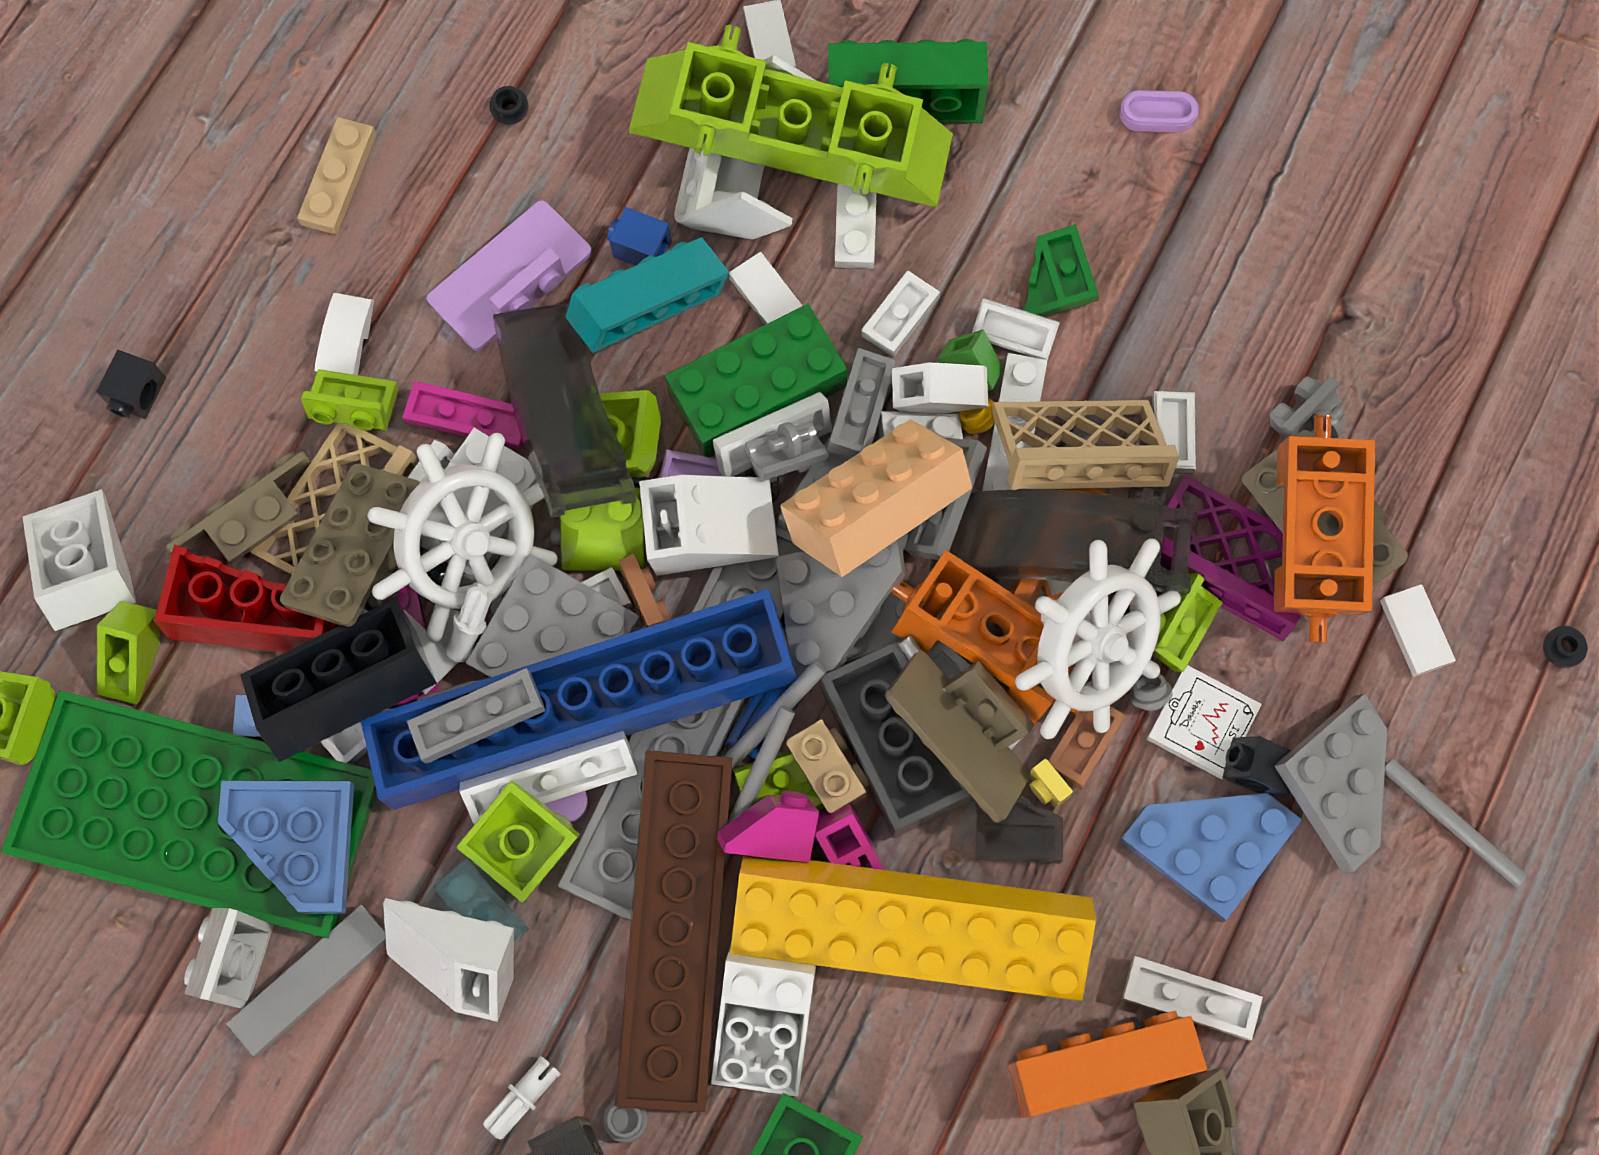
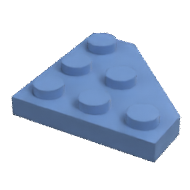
M221 781L218 824L244 850L259 870L283 893L289 903L302 914L346 913L354 784L350 781Z
M1268 793L1147 805L1120 841L1224 922L1254 885L1302 819Z

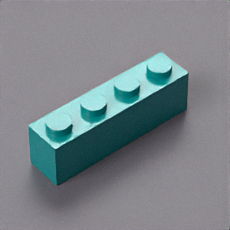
M702 237L689 243L680 242L671 248L669 252L657 257L654 255L648 256L638 265L625 271L618 269L608 275L606 279L593 285L590 283L581 285L572 293L565 317L591 352L595 353L718 297L730 272Z

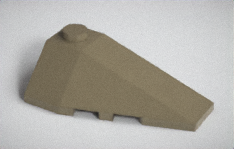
M1223 1068L1209 1070L1158 1086L1134 1102L1137 1123L1142 1130L1146 1146L1151 1155H1233L1230 1127H1238L1236 1110Z

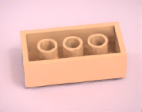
M910 419L898 425L893 431L875 443L866 446L860 453L830 470L828 474L807 488L798 491L780 506L792 543L843 577L971 490L972 484L963 449Z

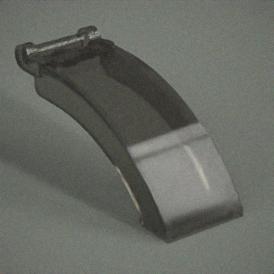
M570 302L493 314L497 343L514 414L529 462L547 502L551 518L563 516L565 511L616 501H620L622 505L636 502L635 487L626 468L625 453L605 412L592 372L586 344L565 317Z
M1007 489L970 493L949 552L991 580L1043 579L1074 582L1080 576L1090 571L1089 547L1093 541L1102 540L1106 543L1108 565H1117L1129 570L1143 543L1148 539H1156L1160 544V550L1144 578L1152 585L1155 591L1165 593L1173 590L1177 591L1180 595H1186L1191 590L1192 579L1188 576L1191 534L1192 529L1197 525L1198 513L1191 508L1181 507L1174 509L1116 496L1079 491ZM1164 526L1175 528L1171 572L1169 575L1159 573ZM931 559L929 573L938 560Z

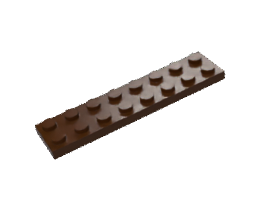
M645 751L615 1097L616 1107L705 1112L725 853L717 840L718 831L728 823L732 758Z

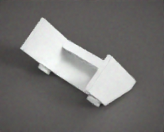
M775 55L764 59L766 61L765 69L816 81ZM689 148L674 213L675 220L678 223L694 230L751 240L791 226L793 218L757 199L764 165L711 153L709 156H703L704 151H701V155L694 151V148Z

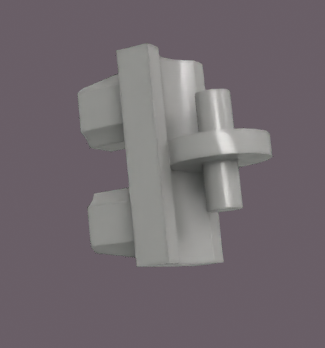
M1306 376L1294 391L1295 400L1302 405L1297 410H1294L1285 403H1280L1269 415L1270 426L1283 436V440L1289 436H1295L1303 430L1310 431L1314 436L1313 416L1324 414L1323 417L1331 415V438H1339L1343 433L1339 420L1344 416L1343 410L1339 408L1341 400L1336 393V390L1340 387V382L1329 377L1324 383H1321Z
M811 421L797 426L790 422L780 424L776 433L746 442L744 451L753 465V471L756 476L762 481L770 479V483L776 481L780 475L792 471L801 473L809 470L812 464L827 460L830 453L826 451L827 447L819 440Z

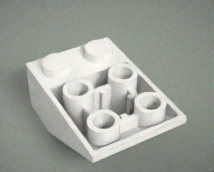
M676 475L639 481L647 560L656 576L779 557L770 479L762 481L759 477Z
M385 898L383 907L387 955L455 1012L498 1022L514 979V928L504 926L496 921H481L464 917L453 911H439L422 907L411 901L400 902Z
M730 945L725 964L711 1084L775 1094L785 1093L789 1096L798 1097L816 965L730 954Z

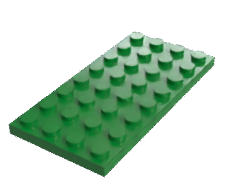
M59 690L0 853L211 909L230 908L238 910L269 924L329 939L339 914H302L298 912L273 882L249 859L234 839L220 827L218 816L221 781L352 782L354 784L348 883L377 791L372 769L305 752L297 753L279 762L268 745L262 741Z

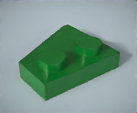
M1076 224L1037 236L1034 252L1035 259L1029 277L1026 306H1024L1023 310L1043 317H1049L1099 301V294Z

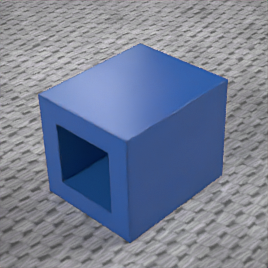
M625 207L620 219L615 218L612 221L607 234V240L610 242L613 257L635 266L648 256L654 255L657 257L666 253L672 241L669 223Z

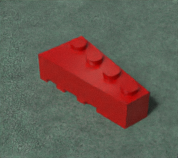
M175 544L154 622L169 640L287 652L338 627L336 623L286 608L280 601L286 584H276L261 578L259 574L247 570L240 571L224 565L222 561L208 556L204 558L190 553L188 549Z

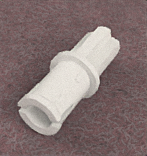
M476 583L474 587L468 589L461 611L457 612L453 617L455 627L445 651H447L446 655L456 662H466L478 636L486 629L484 619L493 598V591L481 583Z
M541 1055L515 1086L512 1084L508 1086L510 1092L484 1120V1127L497 1139H504L530 1108L534 1111L536 1109L534 1103L556 1078L561 1076V1073L551 1066L541 1079H538L541 1073L550 1065Z

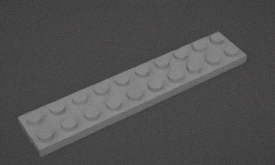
M776 526L779 556L803 551L792 543L788 531ZM776 558L714 567L692 613L769 588L780 621L782 622L784 612ZM744 699L632 734L628 744L637 764L638 774L608 783L558 885L560 889L631 921L645 751L718 756Z

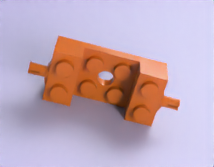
M1324 414L1313 416L1314 437L1289 436L1278 444L1277 487H1284L1282 566L1275 569L1274 612L1298 613L1305 617H1310L1309 643H1328L1327 618L1335 615L1360 616L1372 611L1375 440L1331 438L1332 416L1325 415L1323 417ZM1322 513H1330L1337 518L1339 529L1334 536L1324 535L1319 530L1317 521Z
M947 550L944 551L925 581L918 584L916 588L902 580L897 588L894 587L892 589V594L906 602L903 606V613L891 631L901 639L912 634L922 651L928 654L935 642L939 640L972 663L980 661L993 677L1008 686L1005 690L1007 694L1034 724L1037 723L1051 704L1056 701L1045 691L1041 683L1025 691L1019 690L1015 685V679L1020 673L1037 664L1038 646L1044 622L1041 621V613L1034 607ZM992 622L999 625L1004 631V637H997L991 634L986 627V623ZM1076 663L1068 667L1069 675ZM1072 708L1070 710L1072 713H1074V715H1076L1079 712V710H1075Z

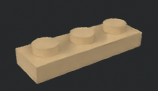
M337 117L297 219L300 225L338 235L377 135L373 126Z

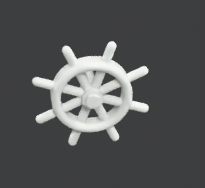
M500 433L490 435L480 466L456 465L443 469L432 446L421 444L416 452L427 478L411 492L400 512L381 507H372L367 514L371 523L395 529L394 554L399 568L398 571L373 587V596L378 600H383L409 584L418 594L435 603L426 631L427 638L432 642L441 640L451 609L462 608L468 589L474 587L476 583H481L493 591V598L489 608L494 615L503 600L502 595L509 590L529 554L534 555L551 566H554L558 559L555 552L533 546L534 520L530 506L554 491L555 482L550 478H544L521 492L513 482L496 473L505 445V438ZM473 486L465 513H463L454 491ZM492 490L503 504L481 518L489 491ZM439 502L440 505H441V507H442V509H443V511L440 510V509H433V508H434V507L437 505V503ZM508 521V539L489 534V532ZM421 535L438 539L439 545L420 556ZM486 552L502 555L491 571L483 556ZM450 558L442 585L435 584L427 575V572ZM466 562H468L476 582L459 587Z
M1148 539L1143 543L1129 570L1117 565H1108L1106 543L1102 540L1093 541L1089 547L1090 571L1076 579L1064 591L1058 601L1046 596L1036 600V610L1041 613V621L1044 622L1038 646L1037 664L1020 673L1015 679V685L1019 690L1025 691L1041 683L1045 691L1056 699L1040 728V733L1045 739H1052L1057 735L1071 708L1079 711H1093L1094 729L1099 733L1107 732L1110 728V705L1126 694L1141 675L1154 679L1160 674V667L1150 659L1158 640L1161 614L1177 606L1180 603L1181 596L1176 590H1169L1157 597L1152 585L1144 578L1160 550V544L1156 539ZM1117 591L1108 606V595ZM1130 604V612L1124 615L1126 609ZM1076 663L1069 676L1068 667ZM1092 672V681L1086 683L1088 677Z

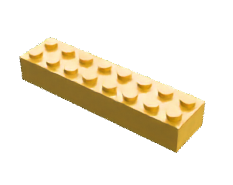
M743 855L739 873L730 954L1083 1001L1096 917L1092 897L810 860V863Z

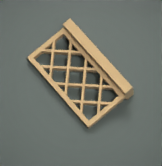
M1148 400L994 402L991 410L1010 466L1007 479L1011 490L1165 487L1170 485L1180 457L1175 445L1166 444ZM1095 415L1105 420V422L1099 426L1084 416ZM1123 415H1140L1143 423L1139 426L1124 418ZM1018 416L1027 421V423L1020 427L1008 420L1007 417ZM1058 416L1067 422L1061 427L1045 417ZM1114 425L1130 434V436L1125 440L1108 430ZM1076 426L1091 436L1086 441L1070 432V430ZM1038 427L1052 435V437L1046 441L1031 433V431ZM1139 439L1148 445L1136 446L1134 443ZM1061 440L1072 447H1056L1055 445ZM1101 440L1110 446H1095V443ZM1022 441L1031 447L1017 448L1016 445Z
M337 423L287 497L295 510L298 505L311 502L314 517L296 523L293 520L252 549L251 553L260 560L292 576L307 546L299 548L296 533L316 527L317 530L325 515L321 514L319 499L337 493L344 480L341 465L361 460L362 465L369 466L368 457L385 452L392 457L386 466L380 470L408 477L418 464L419 459L412 451L401 445L396 447L365 430L357 429L352 425ZM348 433L355 437L359 450L339 456L338 446L345 435ZM334 468L336 483L317 489L315 480L320 472ZM288 535L290 552L277 556L267 552L275 539ZM293 561L294 566L288 564L287 562Z

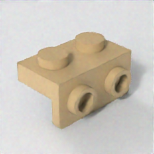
M821 719L787 740L788 748L829 814L838 811L849 803L854 808L867 800V793L864 788L869 786L868 780L857 763L850 766L842 752L848 748L835 727L828 730Z

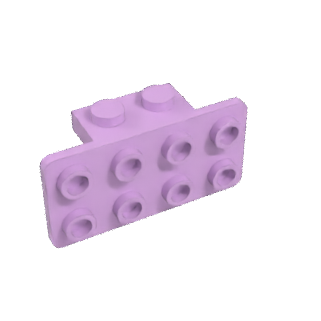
M538 201L427 295V302L471 349L480 351L518 318L525 315L547 293L553 291L561 281L591 256L592 250L590 245L547 202Z

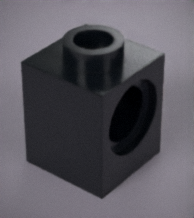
M117 349L96 392L108 404L106 409L127 419L130 418L131 414L146 419L166 376L154 362Z
M1261 736L1232 738L1231 745L1226 753V765L1222 778L1258 794L1289 795L1290 790L1274 765L1291 750Z

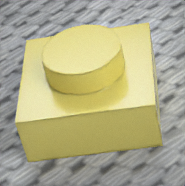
M1046 758L1032 768L1030 779L1033 782L1029 786L1043 804L1050 802L1056 809L1069 799L1073 790Z

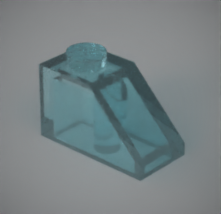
M467 858L433 887L453 912L481 921H496L504 926L514 928V943L529 930L481 871Z

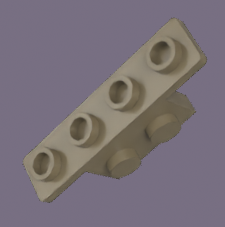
M304 451L298 454L290 452L284 455L273 465L275 470L263 478L255 476L245 482L239 489L241 493L229 502L224 499L212 505L205 512L207 517L195 526L189 523L175 531L171 535L173 541L165 546L171 555L174 544L191 550L210 536L228 562L234 563L300 516L279 487L307 469L311 461Z

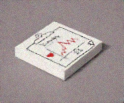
M1187 665L1184 672L1180 673L1172 689V698L1163 706L1146 740L1223 779L1226 753L1231 745L1232 738L1246 737L1262 704Z

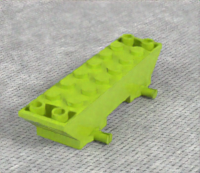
M732 25L725 26L721 46H704L688 42L686 50L647 59L629 133L694 148V151L701 155V151H704L703 156H709L711 153L850 186L856 193H859V190L862 189L861 194L874 192L937 207L953 133L922 108L923 99L903 95L893 88L897 72L895 65L891 64L888 78H886L889 63L881 64L877 84L862 85L845 80L843 87L765 69V60L748 57L736 50L742 31L739 27L735 26L732 39L730 40Z

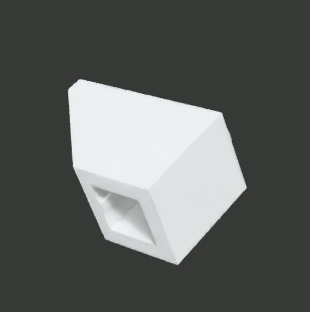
M928 362L892 368L893 408L900 412L952 413L988 407L987 367Z

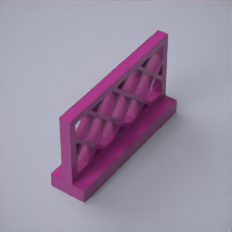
M1185 475L1149 539H1156L1160 544V550L1150 569L1170 580L1181 574H1200L1204 577L1201 586L1223 602L1220 606L1221 608L1284 641L1296 626L1301 615L1298 613L1274 612V578H1270L1264 563L1266 560L1282 557L1283 533L1274 522ZM1185 491L1201 498L1205 509L1187 513L1182 501ZM1176 508L1178 515L1172 516ZM1227 513L1238 518L1242 529L1224 533L1218 515ZM1209 518L1215 535L1197 539L1190 521ZM1181 523L1188 541L1175 543L1162 536L1161 533L1166 526ZM1266 533L1272 536L1276 541L1278 549L1261 553L1254 535ZM1245 537L1251 555L1234 559L1227 541ZM1218 543L1225 561L1212 563L1204 559L1200 547ZM1255 563L1261 581L1249 583L1241 579L1237 567Z

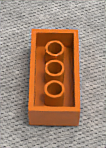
M1175 1010L1143 1020L1145 1028L1135 1030L1133 1022H1129L1101 1031L1103 1039L1092 1041L1090 1033L1058 1042L1060 1046L1058 1051L1048 1053L1045 1044L1016 1053L1018 1061L1008 1065L1022 1118L1032 1117L1206 1071L1207 1066L1192 1017L1188 1016L1179 1019Z

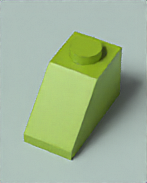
M121 601L97 624V695L137 705L140 701L160 647V628L154 622L156 609Z

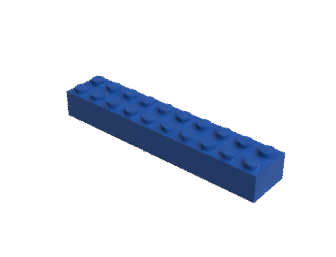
M768 588L375 714L361 721L378 800L396 810L459 790L460 782L620 731H624L625 736L791 684L798 676L775 602ZM525 668L531 672L546 711L425 764L421 761L407 724L408 720Z

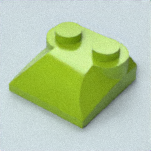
M649 390L578 395L575 423L587 474H624L633 478L647 475L652 470L656 461L661 425V413L658 409L656 396Z
M561 488L558 512L561 518L562 570L605 571L612 567L614 571H621L619 559L635 554L640 568H645V533L640 488Z
M0 671V759L17 765H24L36 756L56 700V693L50 686V682L39 677Z
M511 780L456 848L523 903L559 862L580 834L573 828L568 818L554 813L528 791Z

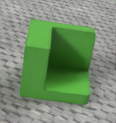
M984 329L949 339L937 358L939 363L987 367L988 391L993 390L1003 372L1002 365Z

